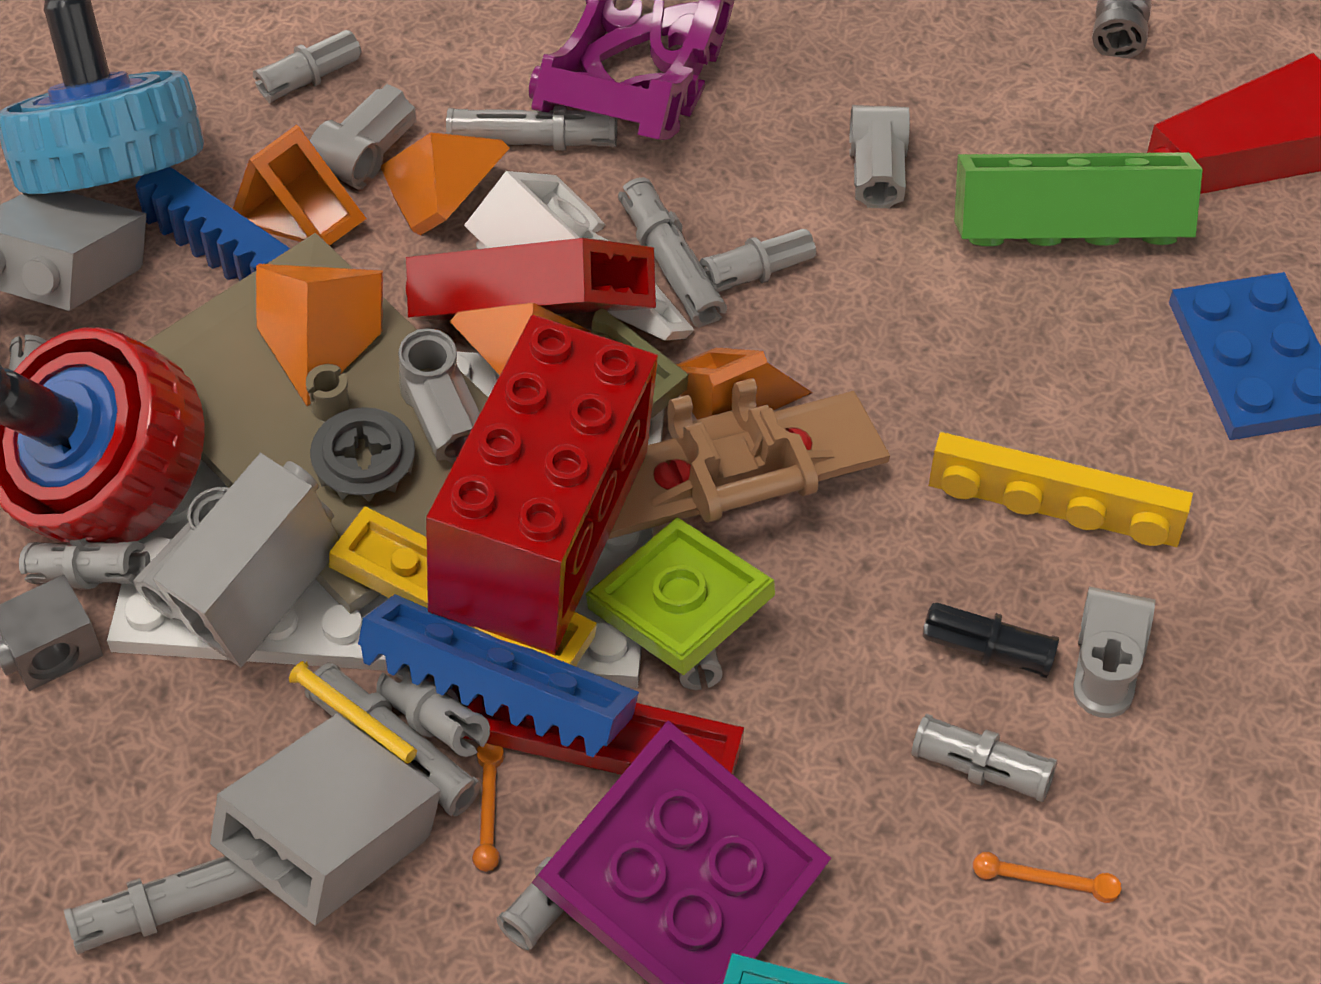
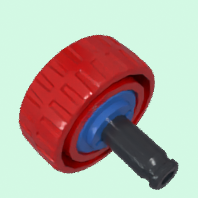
M86 327L64 332L41 344L14 371L3 368L0 365V506L5 512L9 513L14 521L60 543H70L71 540L86 538L88 542L119 543L139 541L147 537L160 527L177 509L191 487L201 461L205 423L201 400L198 397L196 388L191 379L184 374L182 368L148 345L123 333L102 327Z

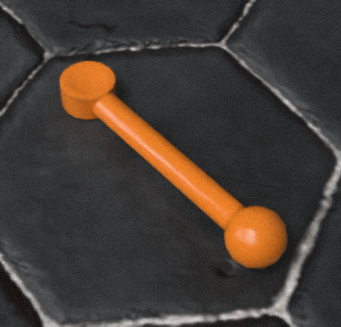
M486 743L484 747L479 745L476 753L477 761L483 767L480 845L474 850L472 856L475 867L484 872L495 869L500 860V854L494 847L496 773L497 767L504 760L503 747Z
M982 852L973 861L975 874L984 880L992 879L997 875L1092 893L1098 901L1103 903L1115 901L1122 889L1119 879L1110 873H1101L1095 879L1003 862L991 852Z

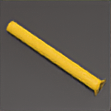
M304 661L299 662L292 669L289 675L290 683L301 684L408 764L414 760L417 755L416 748L309 670L307 661L306 663Z

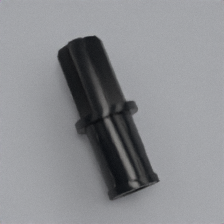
M933 603L923 626V637L926 640L982 657L981 664L987 666L989 661L993 660L1038 674L1046 679L1052 668L1059 643V637L1052 635L1051 637L1001 622V614L996 613L994 618L991 619L941 603Z

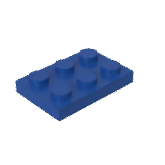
M1285 272L1172 290L1169 305L1229 440L1321 425V346Z

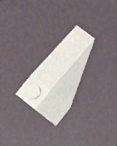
M506 171L464 225L478 239L476 243L478 249L575 238L609 241L596 234L605 226L598 215L560 178L549 174ZM656 284V308L608 311L614 317L665 341L685 339L694 331L693 327Z

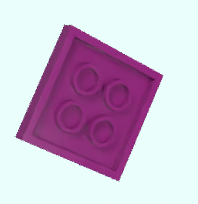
M667 721L532 881V884L649 984H723L732 953L755 959L831 860V857L670 721Z

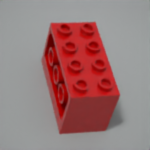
M531 314L426 516L428 612L473 628H480L552 655L556 654L647 454L658 354Z

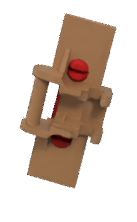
M751 378L734 383L732 389V411L692 421L691 417L693 404L689 395L670 399L668 403V431L672 439L648 445L645 459L608 539L670 523L677 517L685 519L700 514L703 520L708 523L721 519L722 512L763 500L796 491L801 496L813 494L818 490L819 481L888 463L890 454L854 391L774 412L768 405L757 407V384Z

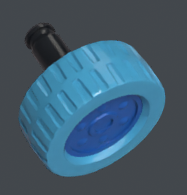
M45 0L43 10L63 83L50 87L48 93L19 101L0 110V142L13 184L20 192L26 194H47L114 183L176 165L196 156L202 151L204 139L199 114L188 78L183 72L162 70L130 75L125 71L110 72L91 0Z

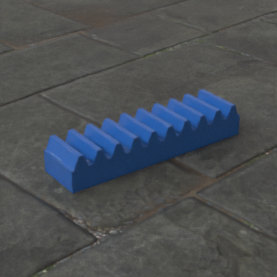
M172 167L141 175L135 185L142 213H146V223L158 222L160 233L163 235L174 233L176 244L180 247L190 244L194 257L206 255L210 268L214 269L222 266L224 278L227 280L238 277L239 281L255 272L258 264H267L291 249Z
M396 594L366 615L362 621L358 645L361 646L364 664L370 666L384 655L389 674L394 676L408 665L410 667L412 683L418 686L430 675H433L437 694L443 696L453 686L457 685L459 686L461 703L466 706L479 695H482L486 714L493 716L501 707L506 705L509 708L511 724L518 726L528 715H531L534 718L537 735L543 736L555 725L559 727L561 745L566 747L578 736H582L585 741L586 755L594 757L603 746H607L633 718L639 695L638 691L536 650L497 639L465 624L428 612V608Z

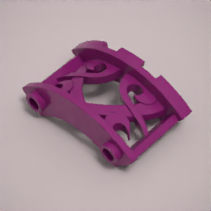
M585 0L587 5L570 38L558 51L544 54L541 66L537 65L531 74L528 91L529 97L533 99L532 110L548 113L554 109L555 105H563L639 123L637 135L658 140L672 138L680 131L681 121L678 120L679 115L691 116L705 88V80L698 79L704 64L707 65L709 61H717L735 0H699L698 2L676 4L664 8V0H654L653 12L642 16L641 0H632L631 6L625 10L615 8L616 0ZM668 35V49L674 45H681L682 48L674 51L665 49L661 42L662 36ZM650 40L651 58L657 68L664 73L639 75L619 83L612 79L605 71L601 63L602 61L625 49Z

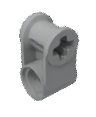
M1089 586L1081 622V632L1078 639V644L1081 646L1073 684L1074 697L1078 705L1087 713L1101 718H1112L1122 715L1129 709L1134 697L1136 681L1142 667L1143 657H1145L1156 599Z

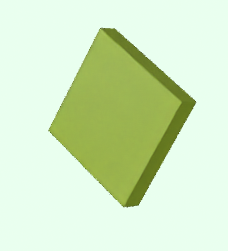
M677 517L585 595L587 607L590 611L684 676L775 596L774 579Z

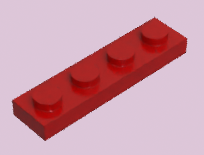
M479 695L467 706V708L481 714L488 720L490 735L486 742L487 744L620 775L625 772L667 721H670L733 775L744 738V727L636 703L633 718L607 746H603L594 757L586 755L585 741L582 736H578L566 747L561 745L559 727L555 725L543 736L537 735L534 718L531 715H528L518 726L511 724L509 708L506 705L501 707L493 716L488 715L485 710L484 698L482 695ZM464 736V737H463V738H465V739H470V740H472V739L469 738L468 736Z

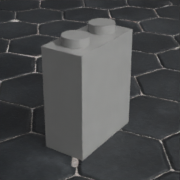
M67 191L47 194L23 193L0 204V291L68 311L76 308L141 268L143 265L146 213Z
M259 453L152 578L191 634L240 668L329 563V552L339 540L331 523L334 514L319 500L316 494L319 488L317 481L294 462L287 461L282 467L262 453Z
M335 714L217 794L210 844L316 926L419 847L431 835L441 789L430 782L422 773L412 769L379 745L368 734L361 732L344 718Z

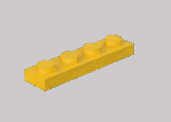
M944 432L939 433L928 485L942 489L954 498L970 499L974 497L1003 504L1009 510L1018 514L1029 515L1039 513L1067 520L1071 525L1083 530L1100 528L1128 535L1138 543L1148 546L1165 544L1178 547L1193 496L1192 492Z
M364 506L330 550L329 568L388 598L396 594L428 608L426 536ZM575 612L555 655L474 627V629L497 639L536 650L576 666L595 638L597 623Z

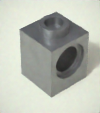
M65 575L59 576L0 604V667L5 676L18 670L28 691L103 656L92 623Z

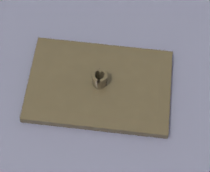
M317 233L312 234L267 263L274 265L353 269ZM256 271L144 342V344L155 349L181 367L184 374L194 384L198 397L201 400L205 423V437L201 460L228 488L234 484L259 453H262L282 467L287 461L294 462L317 481L319 488L316 494L319 500L333 512L334 518L331 523L339 539L364 506L426 536V516L453 464L447 460L436 459L413 407L408 405L401 396L398 351L403 339L417 329L384 297L382 333L342 373L341 368L333 364L319 365L308 373L306 389L311 402L308 407L257 329ZM426 368L420 371L431 372L435 371V369ZM461 372L479 412H481L488 397ZM354 408H376L395 415L408 427L415 445L412 475H405L399 481L395 493L387 489L375 493L370 503L362 495L349 494L342 500L331 487H321L317 474L311 464L310 448L318 429L334 415ZM358 439L359 448L356 449L355 459L362 470L368 469V465H371V456L373 455L369 452V447H365V440ZM329 563L315 578L339 605L341 604L350 614L355 610H361L381 595L365 585L329 568Z

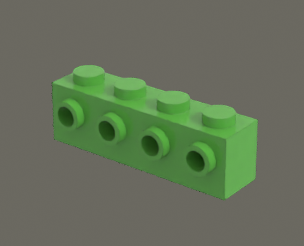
M1189 152L958 154L954 222L962 239H969L970 243L979 246H998L1004 243V239H1027L1029 243L1034 245L1053 246L1060 244L1062 238H1084L1086 242L1095 245L1117 244L1119 238H1142L1143 241L1156 245L1173 244L1177 242V237H1196L1203 169Z

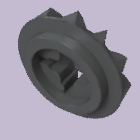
M362 407L340 412L322 424L312 440L310 448L311 464L317 474L321 487H331L342 500L349 494L362 495L370 503L375 493L386 489L395 493L399 481L405 475H412L415 454L412 434L403 421L387 411ZM358 439L365 440V447H369V452L373 455L371 456V465H368V469L362 470L355 459L356 449L359 448Z

